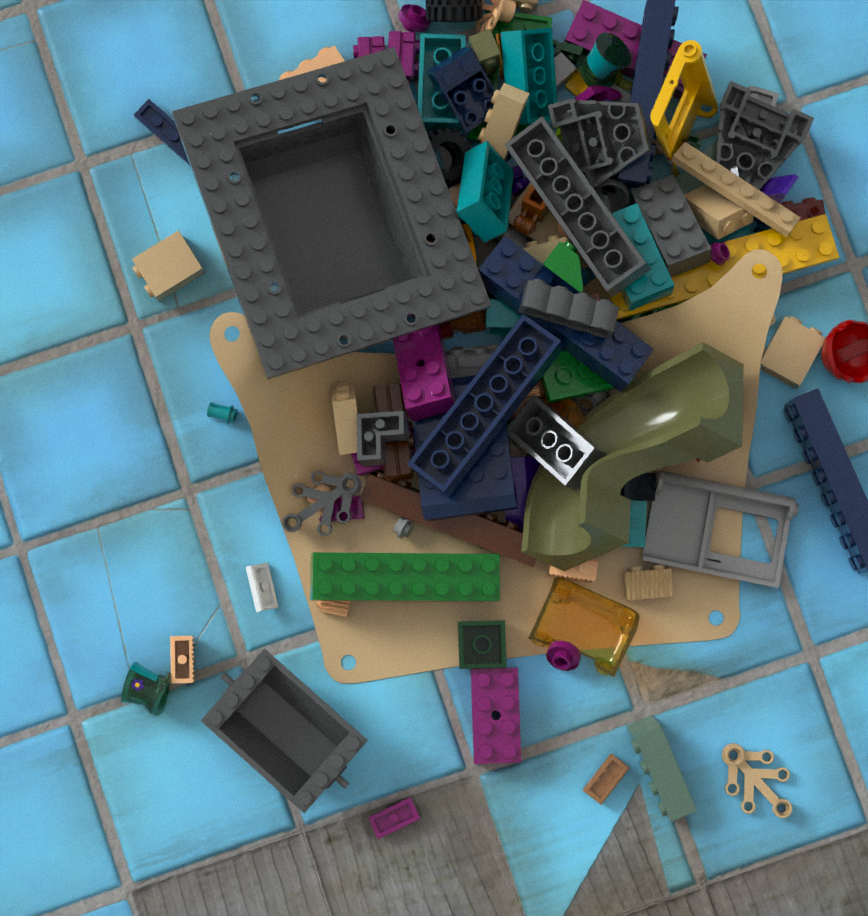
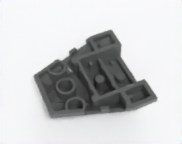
M730 81L720 103L716 162L760 190L782 163L788 159L791 153L806 139L814 118L795 109L787 113L749 96L750 89Z
M567 99L548 105L553 128H560L564 147L593 188H596L651 150L640 103Z

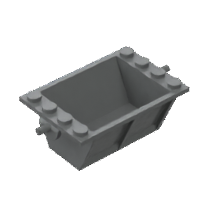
M265 648L235 680L227 673L220 677L229 687L202 718L201 722L298 809L305 813L323 791L329 788L335 781L344 789L350 784L341 774L347 768L346 765L368 740Z

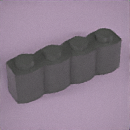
M534 279L532 281L529 280L525 285L519 312L530 317L541 318L550 323L564 325L574 330L588 332L598 337L610 338L614 332L619 307L607 299L598 301L591 298L587 293L574 294L566 287H551L543 280Z

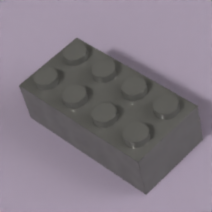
M674 175L630 191V205L638 204L671 277L710 263L711 247Z
M534 394L508 426V435L565 486L577 492L581 489V480L585 471L594 462L607 456L601 448L548 402Z

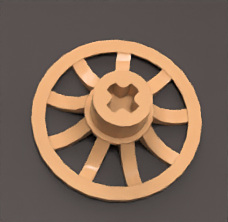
M482 0V10L491 11V13L484 14L482 19L476 21V34L483 32L485 27L486 30L491 29L492 32L497 21L510 23L515 13V1L490 0L493 5L484 4L485 0Z

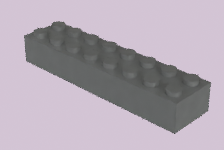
M540 117L504 144L600 283L612 297L651 270L543 117Z

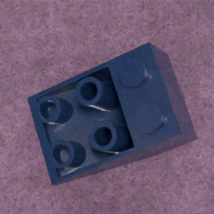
M463 47L426 72L437 92L465 133H468L485 122L484 120L489 108L493 109L494 106L491 103V99L495 90L473 50Z

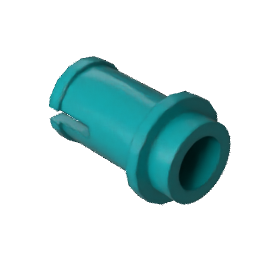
M210 402L207 409L208 417L226 420L228 424L235 422L238 410L234 409L232 405L226 407L214 404L213 402Z

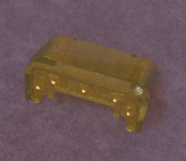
M556 577L528 639L542 647L550 645L552 641L570 642L579 649L582 655L594 659V665L600 674L614 677L637 631L640 616L630 607L565 578Z

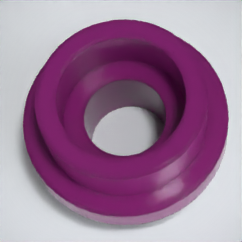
M723 242L711 244V260L717 265L725 264L730 258L727 245Z

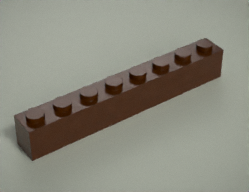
M380 470L369 474L360 498L361 501L531 567L535 566L537 559L521 552L523 529L519 528L520 525L510 520H507L506 523L497 520L498 516L492 513L426 522L421 508L420 490L411 487V482L407 480L386 482L384 472Z

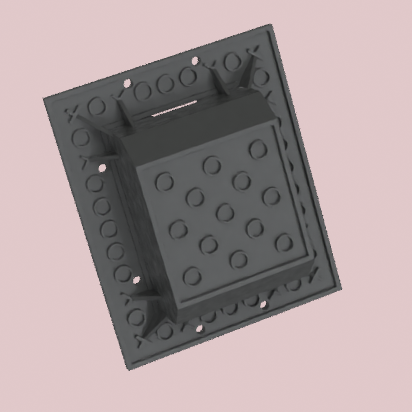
M395 47L172 111L175 125L267 380L476 313L492 306ZM323 77L326 79V82H320L318 78ZM256 96L259 98V101L254 102L251 98ZM322 119L319 123L278 134V131ZM390 128L394 133L388 134L386 129ZM431 236L434 242H428L426 237ZM407 316H412L415 322H408ZM344 337L348 343L341 344L339 339Z

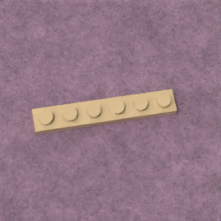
M686 142L683 143L671 159V162L785 237L790 234L801 218Z

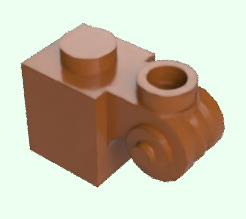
M531 185L522 200L521 213L523 214H519L514 219V230L526 236H529L536 230V223L538 221L542 223L549 211L548 206L533 185Z

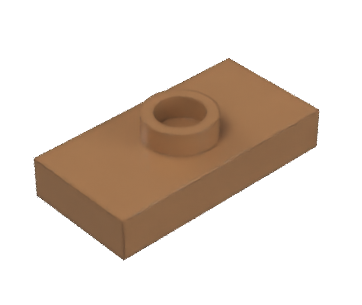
M610 753L582 790L602 805L630 767Z

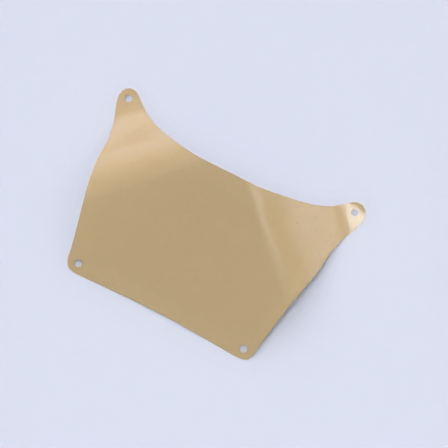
M764 249L752 250L746 253L719 281L706 291L674 307L620 323L654 349L635 374L636 379L702 342L744 364L742 447L708 463L695 458L687 462L653 470L649 473H656L657 476L658 471L661 470L745 488L757 408L760 365L767 333L780 296L783 279L782 266L771 252ZM756 264H763L767 269V275L762 279L755 278L752 274V268ZM228 312L216 318L211 326L209 335L211 347L220 367L236 392L250 424L262 472L282 524L283 518L291 513L298 514L311 505L305 499V496L298 498L292 494V488L295 484L301 483L308 488L314 489L317 485L312 482L311 475L315 471H322L326 475L341 477L345 473L356 474L350 454L339 455L331 387L341 382L354 384L358 414L376 413L373 387L401 384L396 355L393 353L352 352L267 380L244 315ZM230 326L237 327L240 332L239 338L233 342L228 341L224 336L225 330ZM498 345L487 346V349H496ZM540 379V398L548 402ZM609 390V397L616 393L618 390ZM582 399L579 402L580 406L584 409L593 407L592 402L588 399ZM567 400L549 403L573 425L581 419V417H578L570 410ZM411 419V426H409V427H410V430L413 429L412 419ZM510 442L511 457H533L528 456L527 452L522 453ZM413 471V478L405 480L412 483L411 487L419 489L418 474ZM317 473L315 475V480L317 482H321L322 475L320 473ZM370 473L359 476L362 481V487L353 496L362 495ZM348 480L346 483L347 487L352 489L354 481ZM326 484L331 490H334L335 488L338 487V486ZM297 486L295 490L298 495H301L303 493V488L301 486ZM647 501L646 529L651 507V501ZM364 502V519H352L347 523L331 521L332 532L328 536H321L318 533L317 529L319 524H321L319 518L323 515L319 512L304 520L301 528L296 532H288L283 528L313 618L325 669L339 683H362L459 666L458 622L505 620L506 659L546 654L549 645L556 641L570 642L579 650L716 640L728 637L734 633L740 620V580L665 565L666 569H672L674 597L626 601L623 573L629 572V567L642 566V570L645 571L652 570L651 566L663 565L643 561V548L618 547L593 558L598 559L596 580L592 583L589 581L581 582L580 579L576 581V579L572 580L566 577L564 579L557 576L553 577V575L549 577V564L537 560L535 566L531 567L500 555V601L497 602L351 601L348 618L321 613L320 607H316L317 601H310V554L313 552L498 553L412 521L414 528L411 534L400 539L393 530L395 524L402 516ZM723 508L716 509L710 541V550L712 552L740 558L743 512ZM505 511L491 512L498 516L497 520L505 522ZM290 519V526L295 527L297 525L296 519ZM322 525L321 531L328 533V526ZM715 610L720 611L724 617L723 622L718 626L712 625L708 619L709 614ZM346 655H352L356 660V666L351 670H345L341 665V659Z

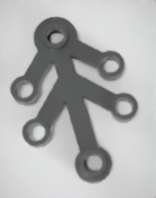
M322 471L313 472L311 480L314 484L326 483L338 486L331 492L308 488L301 483L295 484L292 488V494L295 497L305 496L319 500L298 514L291 513L286 515L282 521L283 528L288 532H296L301 528L304 520L324 508L321 524H319L317 530L321 536L330 535L332 532L331 519L335 500L342 495L341 510L337 513V520L340 523L349 522L352 517L350 512L352 497L362 487V481L355 473H345L341 477L326 475ZM317 473H320L322 475L321 482H317L315 480V475ZM348 480L354 481V487L352 489L348 488L346 485ZM297 486L303 488L301 495H298L295 491ZM342 512H346L348 514V519L346 521H343L340 518V514ZM291 518H294L297 521V525L295 527H292L289 524ZM322 525L328 526V533L321 531Z

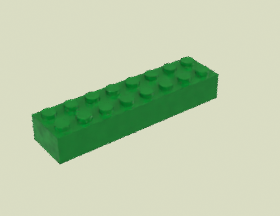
M313 552L310 554V601L497 602L500 601V554Z

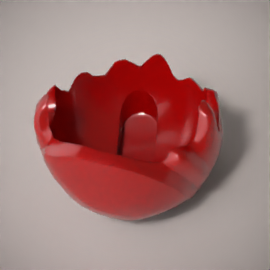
M843 321L837 324L826 336L822 346L821 359L825 369L834 378L846 381L849 384H861L868 381L867 322Z

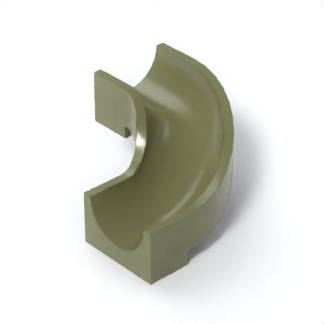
M702 342L629 383L621 392L617 391L582 417L574 426L601 448L607 456L594 462L582 476L579 492L565 486L540 464L527 494L521 552L562 571H567L629 543L631 500L620 495L621 489L628 481L641 474L687 462L695 458L708 463L742 447L744 364Z

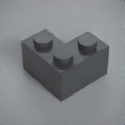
M404 411L356 414L357 461L362 466L386 465V442L409 440L408 416Z

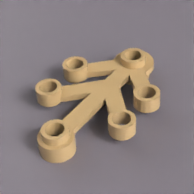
M731 743L722 750V760L728 765V782L724 787L725 792L730 796H735L739 793L740 788L737 784L739 768L744 773V800L740 804L741 810L748 814L754 812L756 808L753 801L755 786L772 804L774 815L780 818L788 817L792 812L791 803L786 799H779L761 779H777L778 781L785 782L790 777L788 769L783 767L777 769L751 768L746 761H760L764 764H770L774 759L773 753L769 750H762L761 752L744 751L740 745ZM731 751H736L737 757L734 760L729 757ZM766 752L770 754L768 761L762 759V755ZM781 770L786 772V777L780 779L778 776ZM730 784L736 786V790L733 793L728 791ZM746 802L752 804V808L748 811L744 809ZM781 803L784 804L785 810L778 812L777 806Z

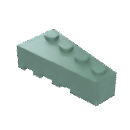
M650 715L626 726L632 738L630 743L633 750L641 758L639 762L641 769L650 778L651 782L648 783L650 790L654 796L657 795L660 803L657 806L663 817L667 816L673 822L697 811L661 725Z

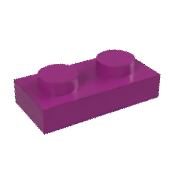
M411 797L369 816L368 819L377 839H380L419 820L420 816Z

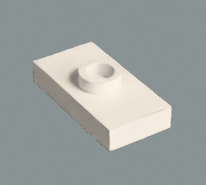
M268 562L245 567L256 612L278 608Z

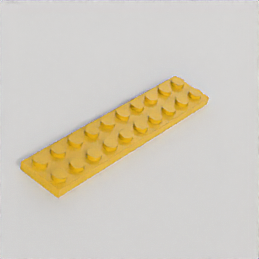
M824 214L799 221L787 237L775 229H769L725 241L723 243L727 245L730 252V258L725 264L717 265L710 259V263L671 277L674 283L673 294L629 311L621 291L614 297L608 293L610 301L619 307L616 320L689 300L711 288L746 253L752 250L764 249L771 252L782 266V275L838 260L839 254L827 216ZM756 264L752 268V274L755 278L762 279L767 275V269L763 264Z

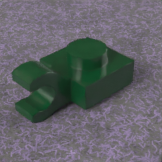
M553 39V47H556L554 58L562 52L574 65L587 61L588 55L584 47L564 41L560 43Z

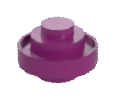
M406 4L399 11V20L409 32H424L431 24V21L426 19V10L419 5Z
M556 641L549 645L546 658L556 669L571 671L578 667L581 653L570 642Z

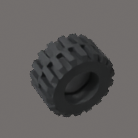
M426 0V19L431 22L478 21L482 19V0Z
M450 128L438 129L427 134L434 153L438 146H442L452 156V166L449 171L440 167L447 187L461 182L465 152L470 150L469 146L472 145L471 141L466 142L467 136L465 134L458 135L459 130L453 129L450 131Z

